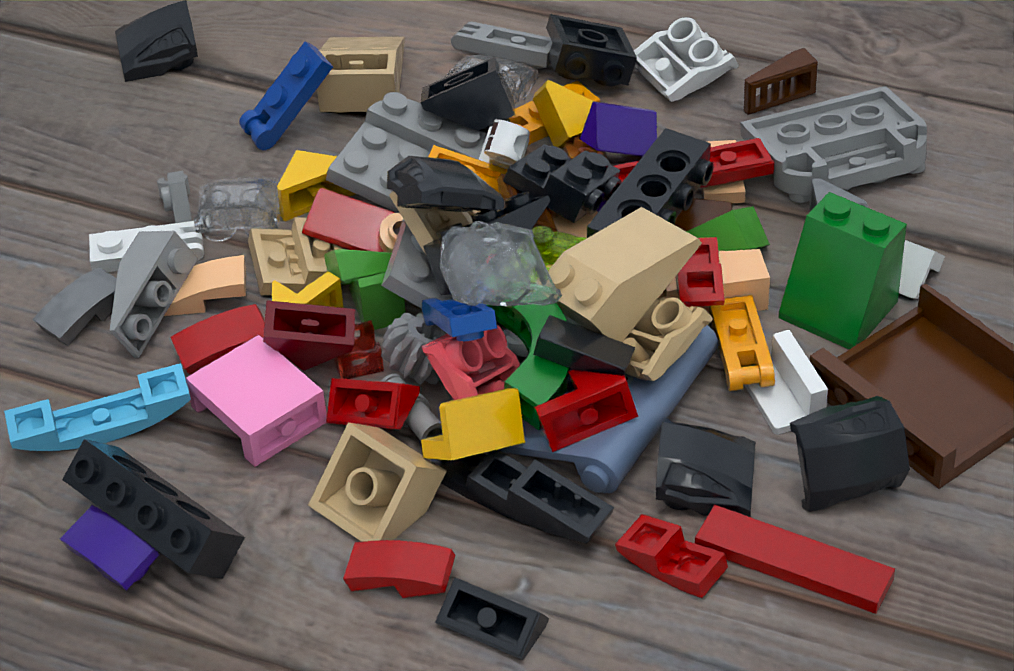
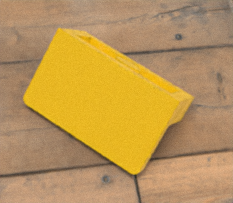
M507 388L441 403L439 410L443 435L421 440L423 458L455 460L525 443L518 389Z

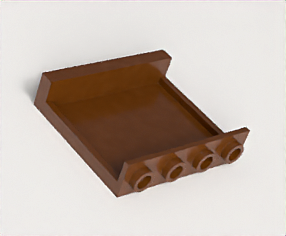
M926 283L920 286L917 307L845 353L835 357L823 347L810 355L811 364L828 388L827 403L831 406L859 402L875 396H880L891 402L905 429L909 466L938 489L1014 438V344L1005 340L984 325L979 319L971 316L951 302L949 298L940 294Z

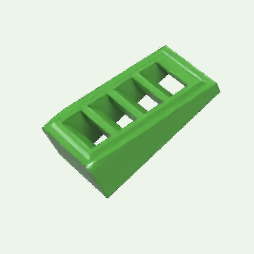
M337 249L326 253L324 259L327 272L329 271L340 278L341 286L360 278L386 273L392 253Z

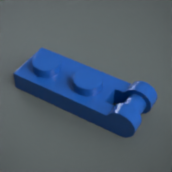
M305 41L296 54L291 57L289 63L275 82L268 88L266 94L254 110H248L241 116L239 121L240 127L246 134L251 135L253 143L260 150L270 149L276 144L332 70L333 66L315 46Z
M469 293L452 294V299L440 301L438 298L422 300V312L426 325H437L451 337H456L457 341L477 340L484 337V331L497 329L495 310Z

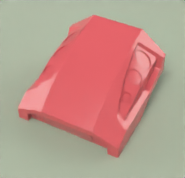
M498 325L497 329L484 331V337L477 340L457 341L456 337H451L446 333L421 346L433 369L454 400L503 390L505 381L520 366L516 354L507 348L506 336Z

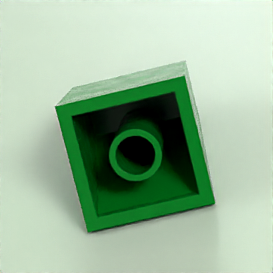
M828 192L806 216L778 318L846 349H851L865 340L898 302L907 224Z

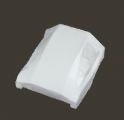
M687 17L674 21L668 30L656 32L634 50L637 56L634 67L671 102L682 99L687 94L708 85L728 70L739 66L731 53L728 54L726 50L723 51L714 38L701 31L694 19Z

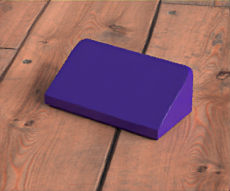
M593 101L580 140L598 151L644 156L657 139V112L650 109Z

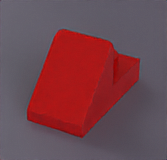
M579 370L568 371L574 391L535 407L552 452L639 417L624 376Z

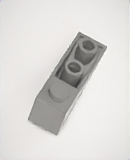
M139 231L118 266L110 331L134 358H139L198 260L196 255L175 231Z

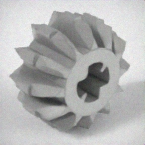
M403 313L400 318L394 319L392 325L388 326L383 337L384 342L382 344L383 351L381 356L390 362L389 368L391 370L401 372L404 378H413L418 384H422L424 381L430 384H437L440 378L424 354L421 346L445 335L446 332L437 325L427 326L422 313H418L416 317L410 313Z

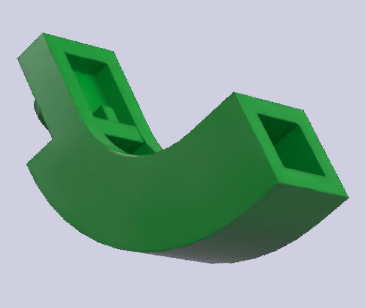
M490 273L480 283L479 300L495 310L496 321L518 336L529 353L524 362L505 381L504 389H518L522 419L537 430H540L542 426L535 407L566 393L569 382L568 371H570V368L533 354L539 334L549 315L564 321L567 320L554 299L538 285L526 297L515 284L503 281Z

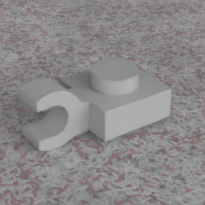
M183 170L167 173L168 181H165L164 178L157 180L159 195L163 199L165 212L173 210L175 223L192 221L188 194L190 193L188 176L183 173Z

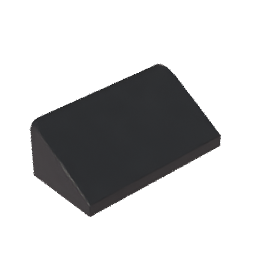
M549 315L539 334L533 355L573 370L625 376L635 347Z
M454 577L435 623L524 660L546 628L549 618L538 611Z

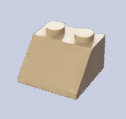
M348 422L308 506L361 542L394 540L427 512L447 471L431 460L423 458V455L379 427Z

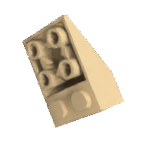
M330 37L319 50L333 66L332 70L317 88L320 112H367L370 106L383 100L387 93H399L405 37Z

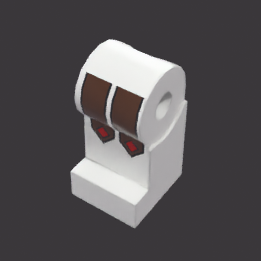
M494 120L493 126L489 127L479 160L508 169L509 166L524 157L529 143V130L508 121Z

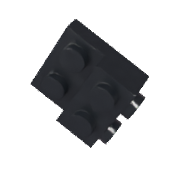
M550 14L546 29L552 41L548 57L554 72L570 80L584 77L594 79L595 82L604 86L613 87L619 84L629 86L637 56L622 27Z
M544 144L509 166L503 182L522 193L529 192L531 198L548 195L550 203L547 208L575 223L587 213L594 214L602 202L609 200L622 183V180L618 179L621 170L609 164L608 159L601 154L585 150L571 159L561 148Z

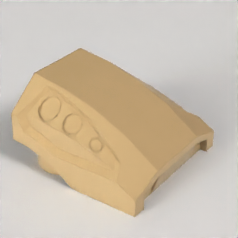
M675 297L657 298L623 341V343L635 347L625 374L643 380H657L686 352L701 330L713 320L712 316L703 308L687 307L680 299Z

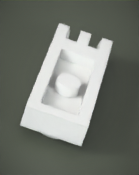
M197 221L158 226L151 225L143 228L89 234L92 270L100 267L106 272L118 271L121 259L139 231H175L196 255L198 260L204 257L202 225Z

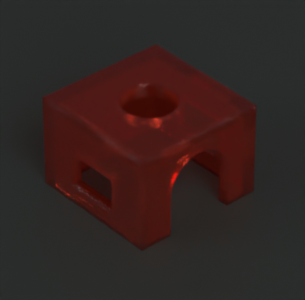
M371 320L355 324V331L359 330L360 336L354 337L353 350L334 358L340 379H352L384 372L381 356L382 350L379 342L376 343L374 326ZM366 358L361 364H352L354 360Z

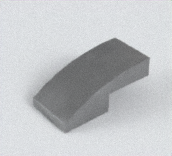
M98 267L65 287L32 320L41 329L66 346H69L93 316L104 321L112 312L117 278Z

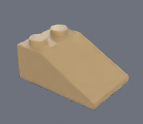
M641 207L564 251L537 285L554 299L563 314L588 330L623 342L702 242L697 237Z

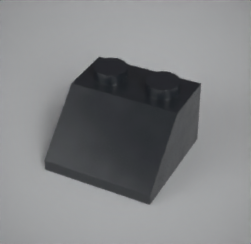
M492 57L422 87L420 103L425 111L477 131L486 127L489 130V127L493 126L496 119L511 122L509 117L515 115L514 99L496 57Z

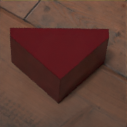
M266 301L263 342L275 351H278L301 370H308L353 350L355 309Z

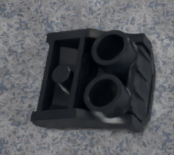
M186 0L152 11L115 31L125 82L162 76L170 69L182 70L188 68L194 62V57H198Z
M407 156L387 171V189H391L397 194V207L415 209L438 207L437 210L451 212L504 210V198L501 194L458 161Z
M875 396L859 402L829 406L790 422L791 432H794L796 435L805 499L801 500L802 508L809 512L823 510L842 501L862 497L887 487H900L910 471L904 426L891 402L885 398Z
M663 418L658 452L656 500H663L672 509H692L703 516H708L713 506L717 505L751 517L756 442L744 436H734L708 427L674 423L668 418Z

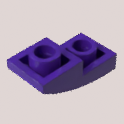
M91 505L60 538L71 552L91 563L105 578L126 591L134 582L140 580L147 573L149 566L160 555L147 542L94 505Z

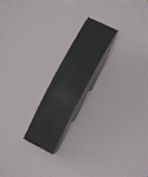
M498 449L490 451L487 455L480 453L455 460L431 459L432 462L447 471L441 482L444 486L507 518L550 534L587 544L613 513V506L535 459L526 467Z

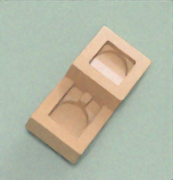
M244 255L211 260L193 266L164 316L205 313L206 300L246 296V265Z

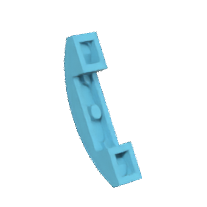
M180 363L137 375L140 388L53 411L49 399L6 410L4 413L11 446L13 449L29 451L78 449L84 439L107 443L146 429L167 418L191 400L182 365Z

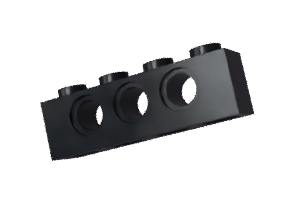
M665 128L587 226V238L641 207L675 225L676 218L681 211H687L690 208L695 193L700 186H706L711 179L714 169L713 162H710L711 143Z
M84 439L62 479L190 574L223 579L245 539L239 532L116 446Z

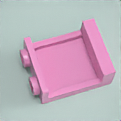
M259 335L186 377L191 397V407L197 412L208 408L241 438L244 458L254 467L326 423L327 414L323 390L282 354L264 343L263 338Z

